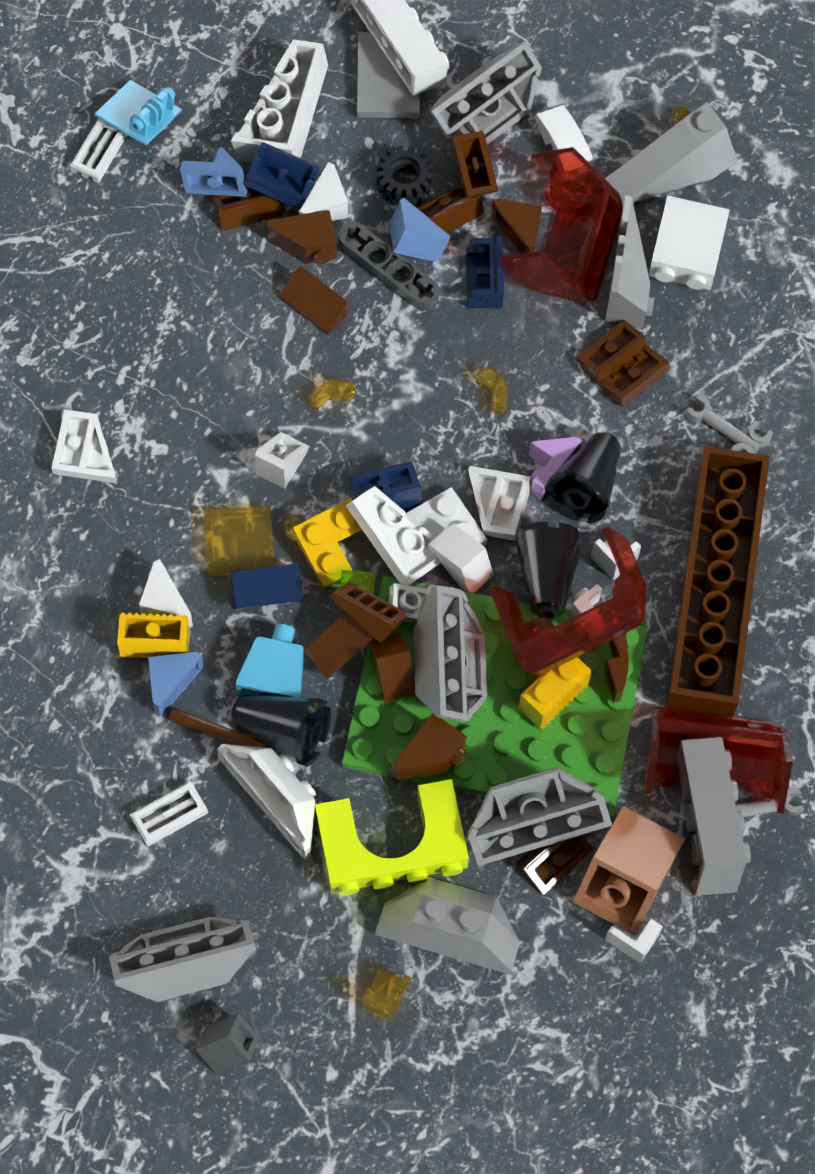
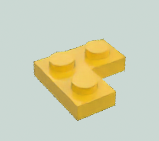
M352 498L291 529L322 588L353 572L338 544L339 541L362 530L346 507L347 504L353 501Z

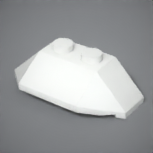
M230 744L220 745L217 748L219 760L305 861L311 857L316 803L314 797L317 796L311 785L306 780L300 782L292 773L295 769L287 757L282 754L278 757L272 748Z

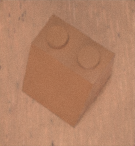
M623 806L596 851L573 903L636 935L686 838Z

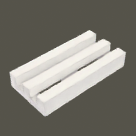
M98 118L70 164L71 172H81L83 177L88 178L90 176L94 182L99 183L127 134ZM103 128H107L106 133L96 146L95 151L89 159L88 163L86 165H83L82 163L84 162L85 158L87 157L88 153L90 152L91 148L93 147ZM117 132L108 149L106 150L105 154L103 155L102 159L100 160L99 164L97 165L96 169H93L96 163L98 162L99 158L101 157L102 153L104 152L105 148L107 147L108 143L110 142L111 138L113 137L114 133Z
M190 781L130 814V817L148 847L206 815L208 809ZM187 794L191 795V798L143 824L142 819ZM197 805V808L189 811L188 813L180 816L179 818L171 821L170 823L162 826L161 828L151 832L150 834L148 833L149 830L157 827L158 825L166 822L167 820L175 817L176 815L184 812L185 810Z

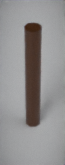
M173 708L169 715V721L229 744L268 748L266 744L255 738L179 709Z

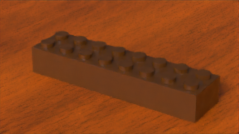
M710 446L703 447L696 480L666 707L733 717L740 695L770 456Z

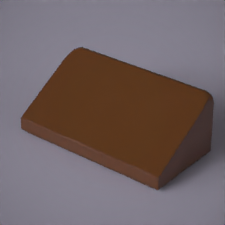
M460 185L416 207L446 233L484 214L481 197L467 198Z
M246 187V197L213 195L211 197L223 230L280 216L283 213L281 201L250 187Z
M302 266L294 272L279 295L280 299L327 335L349 313L348 301Z
M344 612L303 649L326 678H329L374 637L350 615Z
M580 835L530 850L515 866L544 895L594 849L586 838Z

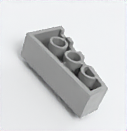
M722 737L681 740L677 761L683 801H690V804L686 805L685 821L687 832L694 831L691 839L692 851L690 852L692 867L699 866V876L697 882L694 883L695 895L735 893L738 890L745 865L750 863L751 853L749 843L743 842L741 832L744 831V817L742 811H737L735 801L738 800V787L736 781L730 779L729 771L732 769L730 750L724 749Z

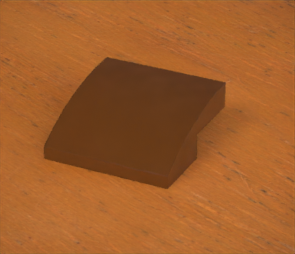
M625 320L576 356L578 363L587 374L621 407L629 403L670 370L669 361L649 347L646 336Z

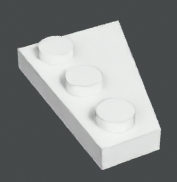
M372 487L346 505L400 584L409 586L441 563L427 546L432 541L430 538L431 533L423 526L418 528L408 520L405 511L377 487Z

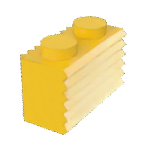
M124 612L119 615L117 645L120 657L148 658L189 653L190 628L188 617L185 614L182 617L179 614L175 617L172 614L168 617L165 614L160 616L158 613L155 616L151 613L147 616L145 613L141 615L135 613L132 615L130 612L127 615Z
M567 650L520 695L518 708L539 729H545V725L550 724V720H554L555 715H559L560 711H564V707L569 706V702H573L574 697H578L579 693H583V689L588 687L591 669L574 653Z

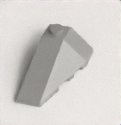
M706 102L602 180L601 183L617 205L623 207L625 195L632 196L633 203L654 198L659 194L681 190L686 186L711 181L738 160L726 126L709 103Z
M625 195L605 322L619 324L625 320L632 326L643 328L645 316H652L655 298L649 297L650 280L632 196Z

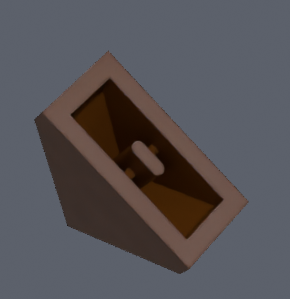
M484 131L453 136L456 178L466 197L471 198L498 192Z
M497 198L492 204L491 218L528 264L533 261L542 206Z
M400 632L392 633L381 643L375 638L367 643L384 703L388 704L417 696L415 694V676L410 651Z

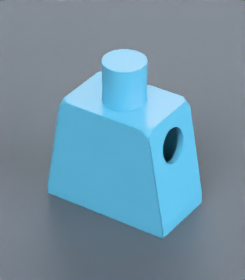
M276 624L272 639L256 637L236 680L237 696L243 697L246 694L301 697L304 649L303 646L292 643L295 633L293 627L285 624Z

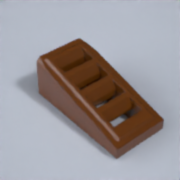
M350 581L330 596L337 605L380 643L396 631L407 617V614L399 608Z

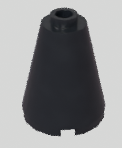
M607 432L593 434L549 478L545 486V491L547 489L549 491L547 499L559 513L575 521L578 517L587 518L586 523L600 521L605 516L609 508L622 450L617 438Z
M548 522L528 524L518 531L516 546L531 611L538 615L539 618L552 620L565 611L583 546L582 533L577 528L566 523L559 522V528L548 527Z
M246 694L241 699L235 701L231 716L237 728L297 764L308 767L320 755V752L315 751L318 742H326L331 723V708L325 706L328 703L326 700L319 698Z

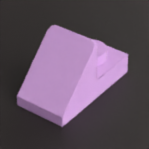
M569 437L533 441L530 443L529 456L540 463L531 475L532 487L530 494L539 501L543 500L549 492L548 489L545 491L549 478L581 447V439Z

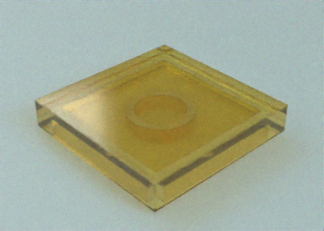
M271 506L204 510L208 576L231 575V572L275 567Z

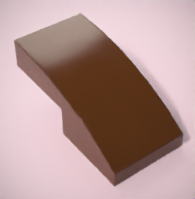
M622 622L610 625L606 637L613 659L606 661L604 675L614 703L621 701L628 674V644Z

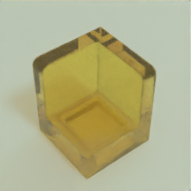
M378 970L370 988H367L363 995L361 1009L394 1023L411 985V977L405 974L403 979L383 970Z

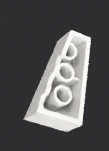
M293 39L275 68V75L269 85L264 86L253 110H249L244 118L245 124L240 132L235 133L231 140L237 161L252 163L262 142L301 158L328 68L323 44Z

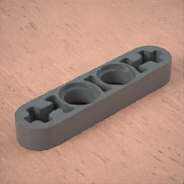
M348 222L342 225L339 230V246L343 252L415 308L428 311L436 307L439 302L440 289L433 279L401 254L394 253L392 247L362 224ZM356 234L358 235V242L354 239L350 242L347 241V235L351 237ZM372 251H381L386 258L382 262L374 263L369 260L368 255ZM399 269L405 270L409 273L410 277L403 282L396 281L392 277L393 272ZM421 291L423 293H426L427 291H430L431 297L429 298L428 296H424L423 298H420L419 292Z

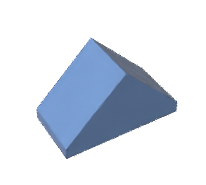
M405 198L399 201L389 222L393 252L401 255L437 262L451 237Z
M198 652L148 657L153 706L158 717L161 718L203 669L202 655Z

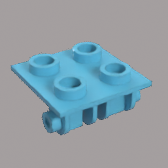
M130 80L94 116L147 145L182 109L174 105L175 92L169 87L161 88L156 95Z

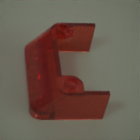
M574 147L532 154L531 160L549 177L545 188V198L549 205L557 212L545 253L543 251L503 256L500 259V263L530 290L579 303L594 301L600 291L622 215L623 203L621 196Z
M609 526L602 529L621 574L613 584V598L557 626L545 618H535L526 623L514 594L495 584L489 587L516 660L522 670L532 675H542L641 625L645 618L647 586L626 537Z
M656 707L652 709L644 767V793L651 794L653 785L667 787L670 783L678 780L677 755L681 740L722 737L724 749L730 750L732 758V769L729 771L730 779L735 780L737 784L746 785V790L752 794L755 800L770 802L774 799L776 813L784 814L793 766L787 728L772 722L670 707Z

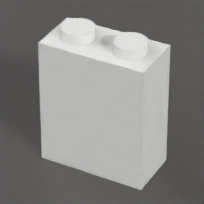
M667 195L649 276L655 277L661 282L685 284L696 290H711L730 209Z

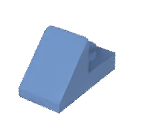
M222 147L219 148L214 162H182L180 172L185 193L246 197L247 188L244 185L243 169Z

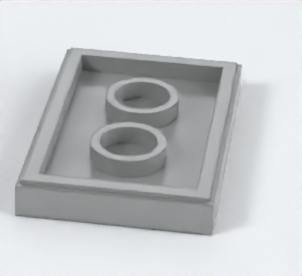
M358 32L357 117L419 118L420 94L412 96L371 32Z

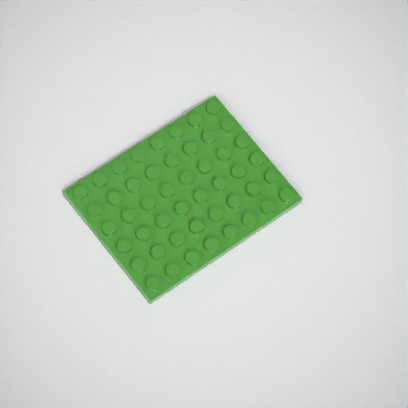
M383 575L379 598L389 603V587L394 583L400 584L399 581L394 577ZM413 582L409 586L426 589L430 584ZM464 591L468 598L467 603L474 611L485 633L487 699L466 723L443 719L467 736L465 749L468 751L457 767L451 765L445 774L403 780L428 784L452 779L454 790L486 796L490 787L558 767L602 792L612 821L647 627L622 622L628 644V674L621 701L614 703L604 675L606 661L613 659L606 638L597 645L591 638H584L577 630L576 622L570 617L569 611H564L555 619L544 620L531 611L530 604ZM605 619L610 625L621 623L620 621ZM403 621L393 633L400 632L410 651L415 676L414 627L416 623ZM368 647L342 768L391 777L393 763L428 720L432 712L418 696L388 704L384 703ZM567 650H570L591 669L588 687L584 688L583 693H579L578 697H574L573 702H569V706L564 707V711H560L559 715H555L554 720H550V724L545 725V729H539L518 708L520 695Z

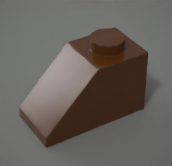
M330 210L267 220L268 241L305 264H325L330 260L337 259V241Z
M432 713L393 763L391 777L396 780L445 774L451 765L457 767L466 756L468 751L465 749L467 736Z

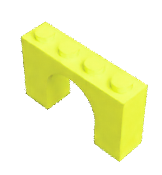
M452 779L418 785L417 799L424 827V836L420 844L412 852L399 858L376 856L361 844L356 833L349 798L315 804V816L330 893L339 892L340 896H348L358 893L360 891L359 888L373 886L374 889H385L393 886L395 881L407 879L409 883H417L427 880L429 878L428 875L442 873V876H454L462 873L464 868H468L469 856Z

